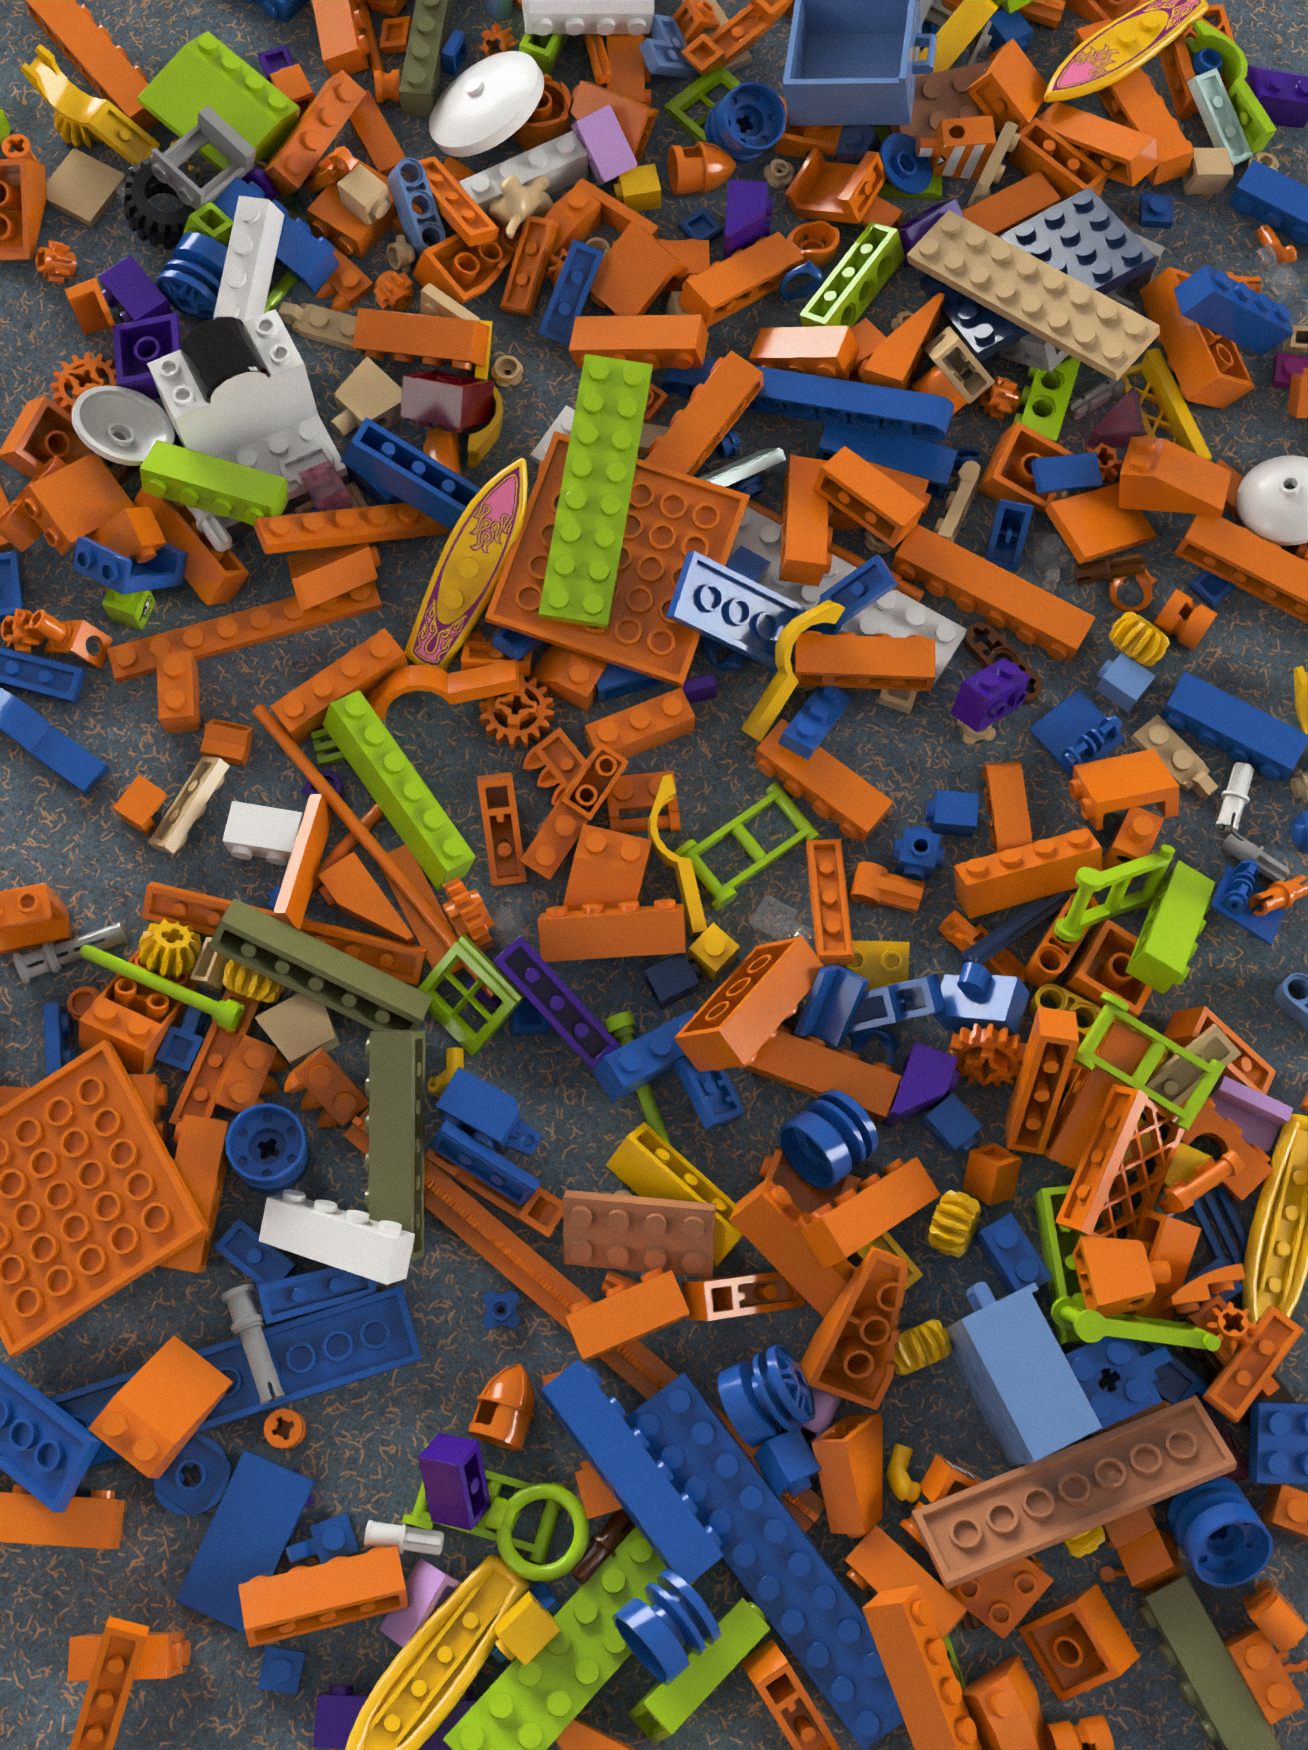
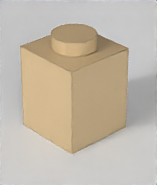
M1193 148L1194 157L1191 160L1188 175L1181 177L1185 195L1222 193L1234 174V165L1230 161L1227 148Z
M361 164L357 165L337 183L341 204L368 226L377 218H382L391 207L388 186Z

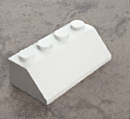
M522 0L525 33L541 36L548 34H649L654 16L655 0Z

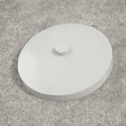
M519 51L498 53L472 65L452 81L437 100L429 120V131L432 139L445 154L455 157L476 155L502 143L514 134L536 109L544 90V76L541 69L530 55Z

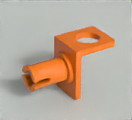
M39 609L32 615L29 621V627L32 630H36L49 638L45 647V652L48 654L73 653L96 668L103 666L108 654L107 648L111 647L113 639L85 620L59 621L46 613L45 610ZM90 636L96 637L100 643V650L95 656L90 655L86 650V640Z

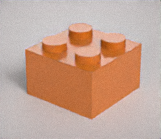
M1109 919L1103 921L1091 931L1062 988L1100 1008H1103L1105 1005L1100 1000V996L1103 991L1109 992L1129 1004L1130 1008L1127 1011L1129 1015L1134 1018L1138 1017L1153 989L1125 972L1138 937Z

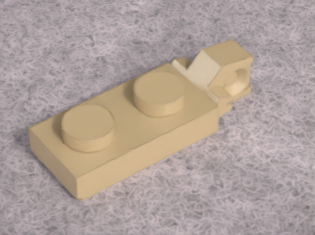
M1009 120L1005 122L967 206L970 207L992 196L989 187L992 182L999 183L1006 168V165L1001 164L1006 151L1013 153L1021 136L1016 133L1017 124Z
M282 302L278 311L282 322L293 325L292 330L299 333L301 337L362 353V351L352 348L356 316L313 304L302 303L300 307L297 304Z
M1158 714L1131 736L1130 739L1142 751L1150 749L1156 751L1184 791L1187 792L1192 788L1205 801L1218 788V785L1208 775L1210 770L1205 765L1206 763Z

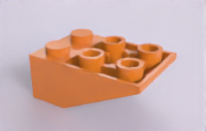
M138 948L127 962L148 971L147 965L140 963V948ZM158 971L152 972L154 974L161 976L160 972ZM192 972L190 975L181 973L178 979L168 974L163 977L193 991L199 985L190 979ZM117 973L79 1019V1047L88 1051L104 1039L112 1043L126 1070L135 1074H146L156 1061V1056L170 1025L176 1027L188 1004Z

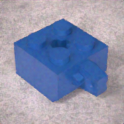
M460 1067L456 1070L435 1105L441 1117L440 1120L443 1123L448 1121L495 1152L498 1151L505 1155L508 1149L532 1157L541 1143L542 1135L521 1120L516 1098Z
M1111 1336L1103 1337L1098 1342L1090 1343L1065 1355L1102 1426L1097 1431L1162 1402L1153 1383L1154 1380L1158 1379L1154 1369L1173 1361L1166 1346L1146 1354L1142 1345L1137 1348L1135 1347L1132 1339ZM1101 1373H1104V1377L1109 1376L1113 1384L1109 1386L1110 1392H1107V1387L1101 1389L1097 1381L1102 1378Z

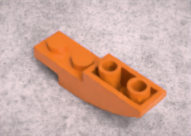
M599 742L552 808L519 862L545 880L550 881L579 837L583 824L591 821L629 761Z

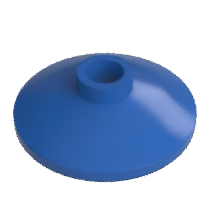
M893 133L884 139L880 147L879 155L884 165V173L898 190L910 195L919 194L929 186L932 179V167L929 157L916 156V140L913 137L904 133Z

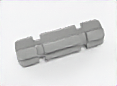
M1121 377L1117 381L1108 378L1106 380L1107 383L1102 382L1082 394V398L1077 397L1069 402L1066 409L1067 413L1073 420L1082 418L1086 415V411L1091 412L1111 400V396L1116 397L1121 394L1126 387L1125 381Z

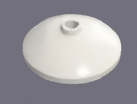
M98 386L83 392L73 406L71 416L75 432L88 448L108 461L126 466H141L156 440L169 444L174 442V427L166 412L153 400L137 391L120 386Z
M1293 455L1274 457L1258 464L1246 474L1240 483L1236 499L1237 513L1245 528L1260 538L1277 545L1290 546L1308 542L1307 457ZM1286 486H1293V487H1295V488H1294V489H1286L1285 487H1286Z

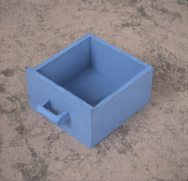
M795 0L782 84L790 126L911 125L917 74H930L933 72L937 36L935 34L922 33L920 1ZM920 47L928 48L927 60L919 61Z
M977 1282L966 1292L967 1299L974 1313L946 1328L953 1348L951 1354L1008 1466L1036 1462L1102 1428L1032 1293L1039 1290L1036 1283L1034 1282L996 1301L989 1286L985 1282Z

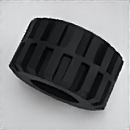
M146 158L141 161L140 168L137 166L132 168L131 177L127 176L124 189L125 218L129 220V227L132 232L138 230V238L143 242L149 239L150 246L157 248L159 243L164 244V249H171L172 244L177 245L183 236L188 216L196 210L191 205L188 206L184 203L181 209L174 212H162L151 206L148 199L156 194L166 193L177 197L179 200L180 198L172 187L156 178L151 169V162ZM187 162L178 167L199 188L205 186L204 180H199L198 171L195 168L189 170Z

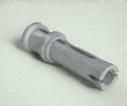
M119 921L114 925L86 933L57 945L53 942L43 943V948L23 955L19 952L13 954L14 963L23 984H28L31 978L51 971L54 974L59 973L63 969V965L82 959L79 953L80 949L76 950V947L105 938V940L91 946L104 951L114 946L128 943L123 925ZM68 951L67 954L59 956L60 953ZM40 960H44V962L36 964L34 966H29V964L35 963Z
M244 1284L224 1292L220 1297L222 1302L227 1303L233 1324L230 1326L231 1331L235 1336H240L260 1397V1403L263 1405L270 1403L272 1396L274 1401L284 1397L285 1393L282 1390L261 1328L265 1325L263 1314H259L253 1298L254 1285Z

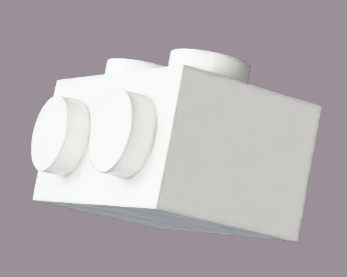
M232 801L222 841L227 850L231 852V855L236 858L251 860L253 856L266 858L267 862L275 865H287L303 813Z

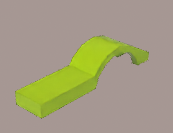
M1203 20L1195 21L1193 28L1198 34L1195 40L1191 37L1185 39L1190 57H1194L1197 52L1204 48L1215 49L1221 54L1223 59L1221 71L1227 80V94L1252 153L1262 151L1277 129L1245 81L1248 63L1243 51L1232 39Z

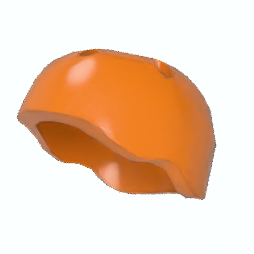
M826 221L801 224L794 228L787 237V240L804 257L801 265L810 260L818 268L823 267L831 262L839 249V229L831 226Z

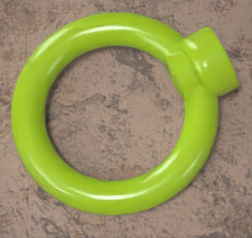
M537 1483L527 1486L516 1492L509 1500L497 1496L490 1508L486 1521L487 1527L496 1530L498 1550L506 1565L517 1575L532 1581H551L569 1573L582 1559L589 1541V1520L586 1517L584 1506L572 1492L562 1486L551 1483ZM539 1499H548L561 1504L570 1514L574 1525V1537L569 1550L562 1558L547 1565H537L523 1559L516 1551L512 1541V1530L516 1525L520 1510L528 1503Z

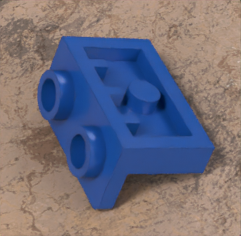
M687 1056L678 1059L673 1064L705 1130L718 1125L722 1128L729 1126L746 1113L724 1069L718 1072L715 1070L698 1072Z

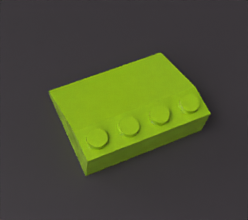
M209 31L185 44L137 97V102L180 138L198 124V113L208 105L256 149L254 164L281 146L299 121L300 107ZM207 143L198 151L202 157L220 172L231 164L210 143Z

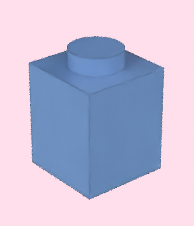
M1121 652L1114 662L1108 659L1098 671L1096 676L1101 680L1095 690L1129 713L1156 676Z

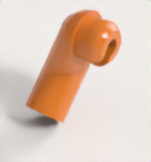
M1263 225L1257 230V238L1277 265L1287 266L1288 263L1296 261L1297 251L1293 245L1283 247L1270 225Z

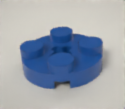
M193 1435L159 1479H153L154 1492L158 1501L167 1510L179 1515H201L214 1509L219 1505L233 1473V1466L226 1450L212 1438ZM196 1464L199 1465L201 1468L199 1472L202 1477L199 1483L192 1482L187 1486L184 1483L187 1477L183 1473L186 1466L194 1468Z

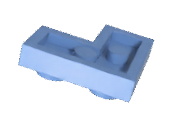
M654 14L650 28L652 39L646 38L638 46L644 57L645 66L651 74L682 78L693 77L698 71L681 56V51L687 47V43L675 18Z

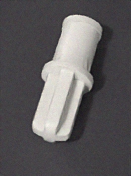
M186 506L196 520L197 529L206 534L216 551L224 552L233 546L232 537L222 524L221 516Z
M1241 762L1234 764L1227 790L1221 793L1223 803L1218 820L1215 823L1217 828L1222 829L1223 825H1226L1224 830L1232 832V830L1238 831L1244 805L1250 801L1247 794L1254 773V768L1250 764Z
M368 1520L364 1545L385 1546L387 1548L397 1546L399 1554H403L404 1551L440 1555L444 1545V1533L442 1531L409 1527L407 1523L395 1525Z

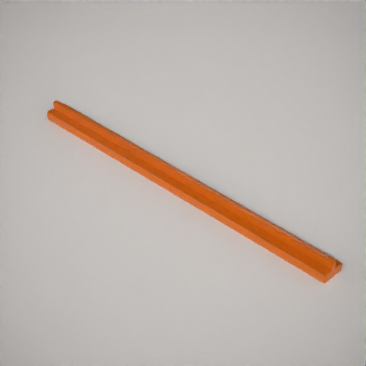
M369 1108L359 1118L356 1116L351 1121L353 1124L343 1134L365 1156L369 1151V1136L365 1133V1119L369 1113ZM425 1158L424 1207L570 1333L565 1320V1316L571 1313L569 1307L589 1299V1297L437 1166ZM635 1340L598 1357L646 1400L679 1376L639 1340ZM710 1403L762 1473L754 1458V1454L761 1446L752 1448L746 1444L736 1432L729 1418ZM811 1489L795 1497H792L790 1492L779 1497L805 1533L825 1509L824 1500Z

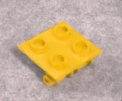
M852 940L853 964L841 966L868 979L869 982L866 990L908 980L910 942Z

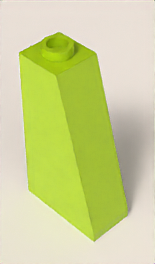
M744 1598L734 1603L716 1621L720 1628L721 1636L712 1645L704 1642L706 1650L700 1656L688 1650L686 1655L690 1665L668 1686L658 1681L627 1712V1715L653 1744L671 1736L771 1629L765 1623L766 1617L762 1610L751 1601L747 1603Z

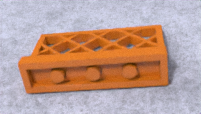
M1209 5L1207 12L1197 21L1203 20L1234 41L1224 5ZM1216 15L1219 26L1216 28L1203 17ZM1193 24L1159 52L1176 117L1179 120L1188 119L1193 113H1199L1187 81L1197 76L1191 63L1193 57H1190L1185 42L1186 38L1191 37L1195 40L1198 35L1193 31ZM1221 71L1219 75L1227 91V80Z
M1112 1084L1055 1223L1082 1236L1104 1238L1105 1236L1107 1238H1117L1116 1230L1126 1226L1128 1233L1126 1239L1133 1240L1143 1208L1153 1210L1185 1131L1175 1124L1178 1117L1148 1099L1149 1095L1141 1090ZM1144 1108L1147 1123L1137 1127ZM1168 1122L1172 1126L1167 1139L1162 1141L1159 1126ZM1149 1132L1152 1147L1142 1152L1139 1136ZM1130 1142L1133 1157L1123 1162V1157ZM1154 1156L1156 1166L1153 1173L1148 1176L1145 1160ZM1135 1166L1138 1181L1128 1186L1125 1171ZM1116 1177L1118 1192L1108 1196ZM1140 1191L1141 1203L1137 1209L1133 1210L1130 1196ZM1121 1201L1124 1216L1114 1221L1111 1206ZM1102 1213L1104 1227L1094 1232L1093 1230L1099 1215Z

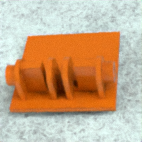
M1030 1555L1028 1558L1024 1557L947 1589V1591L971 1614L1002 1639H1005L1054 1579L1041 1569L1043 1563L1036 1556Z

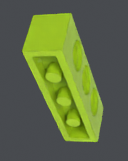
M872 221L868 224L799 314L803 327H850L856 323L905 258L898 229Z
M1068 355L1051 372L1030 366L1027 377L1032 378L1033 381L1031 387L1024 386L1019 405L1025 407L1022 414L1016 413L1013 424L1018 421L1056 443L1081 361ZM1035 413H1040L1044 417L1037 416Z

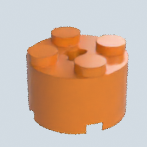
M543 74L544 90L536 109L529 119L512 134L515 141L526 151L572 130L570 92L564 83L561 82L559 84L552 80V76Z

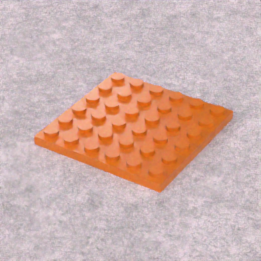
M554 431L526 506L522 530L510 548L486 612L485 622L683 688L701 634L667 618V614L687 552L696 551L726 566L750 495L637 458L608 629L539 618L538 613L570 440L569 435Z
M105 1039L0 1107V1338L9 1356L18 1357L210 1231L115 1048L110 1041Z

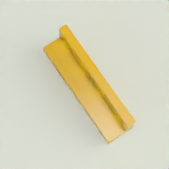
M1159 347L1147 350L1142 362L1130 366L1121 376L1122 380L1126 383L1124 393L1144 435L1156 438L1154 433L1157 426L1171 432L1174 438L1173 443L1211 461L1212 456ZM1142 373L1147 382L1145 390L1143 391L1131 386L1127 377ZM1144 399L1158 405L1160 409L1158 418L1144 413L1141 407Z

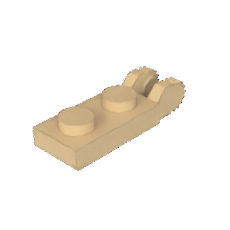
M975 460L967 461L961 466L958 472L957 492L953 490L950 492L945 506V510H948L945 519L940 517L934 529V533L953 543L979 485L981 468Z

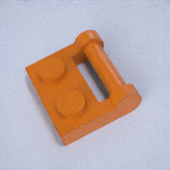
M674 770L620 776L606 797L610 830L620 833L647 831L649 817L620 820L619 813L652 809L664 775L672 774L676 790ZM676 793L673 795V800L662 807L667 808L668 815L658 816V830L670 829V832L681 831Z
M1233 1150L1222 1155L1221 1160L1214 1161L1210 1157L1193 1168L1196 1175L1185 1182L1183 1178H1180L1168 1185L1163 1190L1166 1196L1157 1201V1204L1165 1215L1184 1212L1194 1205L1193 1201L1220 1182L1244 1170L1245 1164L1241 1157Z

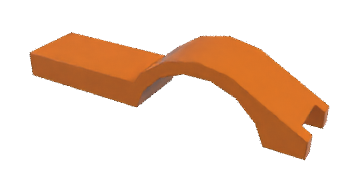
M516 659L453 673H447L440 668L430 665H409L396 670L367 695V701L381 720L386 719L387 709L392 701L407 692L417 690L432 692L443 697L450 705L519 691V668Z

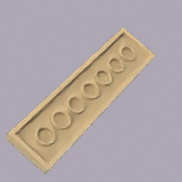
M950 210L906 254L908 263L1115 381L1126 372L1160 334V325Z

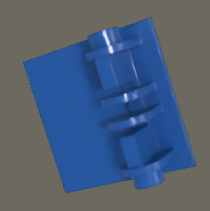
M1080 689L1028 729L1072 778L1073 765L1100 760L1126 739L1120 733L1121 720L1115 715L1105 717Z
M1251 859L1242 861L1235 869L1227 864L1210 907L1216 910L1222 917L1231 920L1245 929L1252 937L1260 939L1271 946L1285 909H1275L1264 916L1255 915L1253 912L1262 908V906H1257L1250 910L1249 898L1256 893L1266 890L1255 882L1260 873L1258 864Z

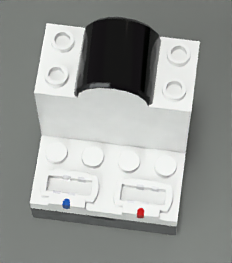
M276 309L246 322L230 316L206 320L187 333L180 350L147 363L182 447L287 478L288 503L281 515L291 513L295 507L350 483L346 466L340 462L341 457L318 415L305 364ZM222 517L221 522L232 538L254 529V526L248 523Z

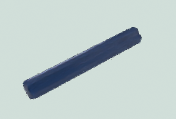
M1061 892L1036 900L962 952L960 956L963 962L962 966L966 962L980 965L988 962L1058 912L1066 902L1065 894Z

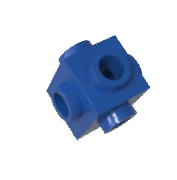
M921 826L905 828L901 839L895 838L892 848L891 859H896L894 873L902 874L904 877L914 880H929L934 868L940 869L944 848L938 847L941 835L934 834L929 828Z

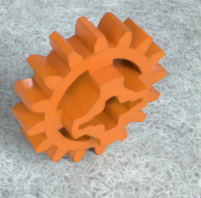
M85 352L84 359L80 360L75 354L72 355L73 363L70 365L62 361L63 372L54 371L53 375L57 382L50 384L54 392L52 396L56 404L69 414H72L75 401L86 390L98 386H118L116 365L112 359L105 361L101 353L95 359H92L90 353ZM104 375L109 379V384H106L103 378ZM68 390L71 391L73 399L68 396Z
M520 674L519 691L484 698L486 701L479 702L480 712L483 713L480 715L481 725H487L485 730L488 737L496 734V743L499 746L505 740H508L510 749L515 748L516 742H521L526 749L529 744L528 740L531 738L537 743L541 742L540 731L544 733L550 732V724L547 721H554L555 718L554 711L550 710L554 707L553 698L547 697L548 688L546 686L537 689L538 682L535 677L527 683L525 682L524 674ZM526 695L531 696L535 701H530ZM515 708H522L518 714H512L515 712ZM497 720L504 721L507 728L501 726Z
M459 877L442 884L449 902L442 906L458 938L465 934L482 952L493 947V941L489 935L488 928L494 926V923L479 893L475 889L468 892Z
M974 1024L972 1031L962 1027L960 1028V1035L952 1034L951 1042L948 1043L947 1054L958 1057L955 1068L960 1070L959 1077L968 1076V1083L971 1084L978 1080L982 1087H986L991 1082L996 1087H1001L1002 1081L1010 1084L1014 1083L1015 1077L1018 1076L1027 1044L1020 1043V1035L1018 1034L1009 1036L1008 1028L1006 1027L997 1031V1029H994L993 1024H989L984 1029L980 1025Z

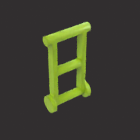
M777 782L771 784L766 789L769 795L698 844L694 839H691L674 852L680 857L692 860L695 875L715 898L711 904L715 911H719L738 895L735 890L783 856L804 839L816 840L820 837V834ZM775 802L799 832L766 854L743 825ZM732 833L755 863L722 886L699 856Z
M1164 844L1155 853L1101 872L1090 867L1079 868L1075 876V881L1079 888L1066 918H1060L1056 921L1053 928L1054 933L1064 941L1078 942L1083 936V928L1139 907L1144 909L1150 908L1175 853V849L1170 845ZM1149 872L1142 890L1124 896L1132 877ZM1112 885L1104 904L1086 910L1093 892L1101 891L1103 888Z
M1103 991L1100 1000L1105 1005L1079 1049L1075 1052L1073 1062L1089 1071H1092L1096 1066L1128 1087L1141 1090L1149 1095L1148 1099L1177 1116L1175 1124L1188 1131L1223 1072L1225 1065L1215 1059H1211L1208 1064L1127 1013L1130 1008L1129 1004L1119 997ZM1115 1017L1153 1040L1132 1077L1093 1054ZM1166 1049L1204 1072L1183 1109L1145 1086Z
M1071 1297L1057 1299L1051 1308V1317L1056 1325L1064 1329L1074 1328L1075 1334L1087 1343H1095L1104 1336L1208 1349L1210 1351L1218 1350L1221 1345V1341L1217 1336L1184 1320L1177 1321L1125 1313L1104 1318L1102 1314L1095 1310L1082 1308L1080 1303Z
M485 1470L491 1506L496 1497L499 1496L502 1484L519 1489L533 1485ZM422 1480L412 1515L404 1514L402 1522L432 1530L435 1522H431ZM553 1481L551 1482V1484H556L566 1488V1485L559 1484ZM546 1500L534 1544L512 1537L514 1547L531 1552L529 1560L541 1564L545 1563L561 1504L552 1500ZM490 1508L472 1531L440 1524L496 1541V1532L489 1531V1527L486 1526Z

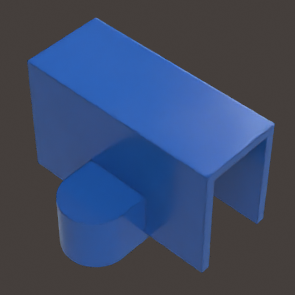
M966 962L963 964L960 975H944L941 991L946 1009L932 1013V1015L946 1030L960 1031V1028L965 1027L972 1031L974 1024L980 1025L982 1029L987 1028L989 1024H993L994 1029H997V1031L1004 1027L1008 1028V1035L1011 1036L1018 1034L1030 992L1019 977L991 975L984 966L973 962Z

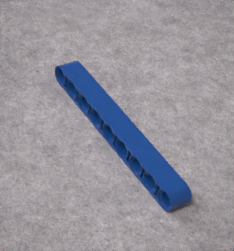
M705 357L703 368H690L688 370L668 368L662 382V389L667 394L677 393L680 394V398L690 400V396L697 385L700 383L704 385L711 376L710 371L718 359ZM755 366L764 373V387L746 408V410L938 442L945 439L953 414L954 404L949 399L938 395Z

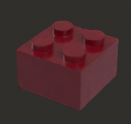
M439 370L403 376L400 417L413 419V424L417 426L430 427L433 426V423L443 425L442 430L458 433L462 432L463 428L476 429L478 424L491 421L494 381Z

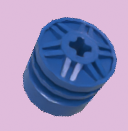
M755 81L740 83L711 108L705 122L707 143L715 144L728 152L738 166L752 162L775 144L784 132L786 113L783 102L774 90L763 83Z
M188 232L183 234L173 251V260L167 261L164 270L157 278L156 286L175 309L204 322H212L228 248L215 239L201 233Z
M834 1089L823 1092L817 1100L808 1104L805 1111L797 1113L782 1125L778 1132L780 1148L783 1150L782 1153L791 1168L808 1184L821 1190L832 1189L850 1173L853 1167H858L864 1159L874 1154L879 1146L877 1131L866 1111L853 1098L844 1092Z
M273 1103L251 1106L240 1112L232 1121L225 1138L226 1154L239 1180L253 1191L264 1194L281 1193L283 1190L296 1185L306 1172L310 1160L309 1143L298 1117L286 1107ZM274 1145L278 1155L276 1157L270 1155L265 1160L262 1150L264 1148L270 1150Z
M775 1344L769 1347L766 1353L759 1352L755 1354L752 1361L753 1366L747 1361H741L719 1372L717 1378L719 1394L728 1418L739 1436L752 1448L764 1444L766 1440L780 1435L781 1426L787 1430H792L798 1427L799 1422L803 1424L815 1419V1401L810 1386L798 1362L782 1344Z
M1217 1477L1178 1493L1171 1500L1167 1511L1168 1527L1202 1581L1213 1587L1230 1588L1244 1584L1256 1577L1268 1564L1273 1552L1272 1536L1237 1483L1226 1477Z
M665 1568L656 1578L658 1585L650 1582L644 1588L651 1607L642 1600L633 1597L614 1614L612 1619L620 1636L641 1664L656 1679L668 1686L690 1665L682 1646L693 1654L700 1656L706 1650L704 1642L712 1645L721 1636V1632L714 1616L701 1596L679 1575Z

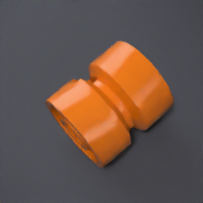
M1176 589L1153 625L1167 636L1177 635L1178 643L1194 651L1218 613L1203 604L1193 605L1192 597Z
M1102 1714L1081 1717L1077 1725H1073L1069 1720L1049 1723L1045 1726L1049 1750H1115L1110 1728ZM1081 1743H1085L1086 1748H1082Z

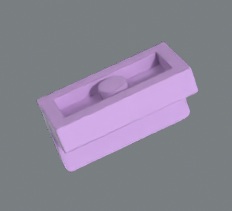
M610 105L579 119L571 125L574 134L588 154V164L599 186L637 166V161Z
M1226 1076L1216 1082L1210 1098L1216 1104L1214 1110L1223 1119L1228 1117L1233 1120L1243 1131L1241 1137L1249 1145L1255 1144L1264 1152L1270 1151L1279 1127L1289 1121L1294 1109Z
M420 1558L405 1583L409 1608L389 1612L380 1627V1631L403 1648L462 1582Z

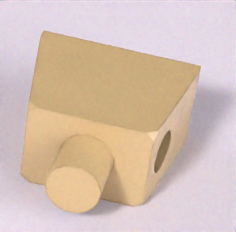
M950 326L925 346L924 350L969 404L995 383L993 378ZM971 369L972 375L968 379L963 380L961 375L966 370Z
M366 357L335 392L334 398L340 414L330 421V425L341 438L346 436L355 427L359 429L366 417L387 429L404 418L400 417L402 388L369 357Z
M300 993L255 1017L258 1024L294 1069L321 1046L328 1052L340 1045L328 1007Z

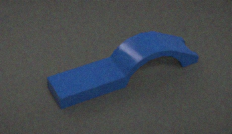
M876 554L820 595V601L817 605L829 599L845 607L836 624L824 622L812 625L803 632L819 631L826 635H836L843 624L899 584L883 558ZM793 645V648H792V653H791V658H790L791 663L793 662L794 645ZM766 666V668L768 669L769 672L775 671V670H773V669H771V668H769V667Z
M0 688V730L16 741L39 762L87 795L108 771V766L54 728L23 701Z

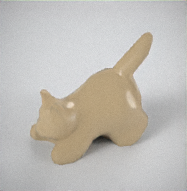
M510 175L502 182L500 190L503 197L492 201L489 206V214L491 217L496 218L503 226H506L508 238L514 237L517 228L525 221L527 216L544 218L554 205L550 195L544 191L550 183L548 177H536L525 186L520 183L519 178L515 175Z

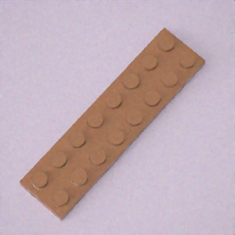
M1195 1395L1048 1455L1036 1462L1026 1464L913 1510L912 1520L947 1590L1236 1470L1237 1461Z

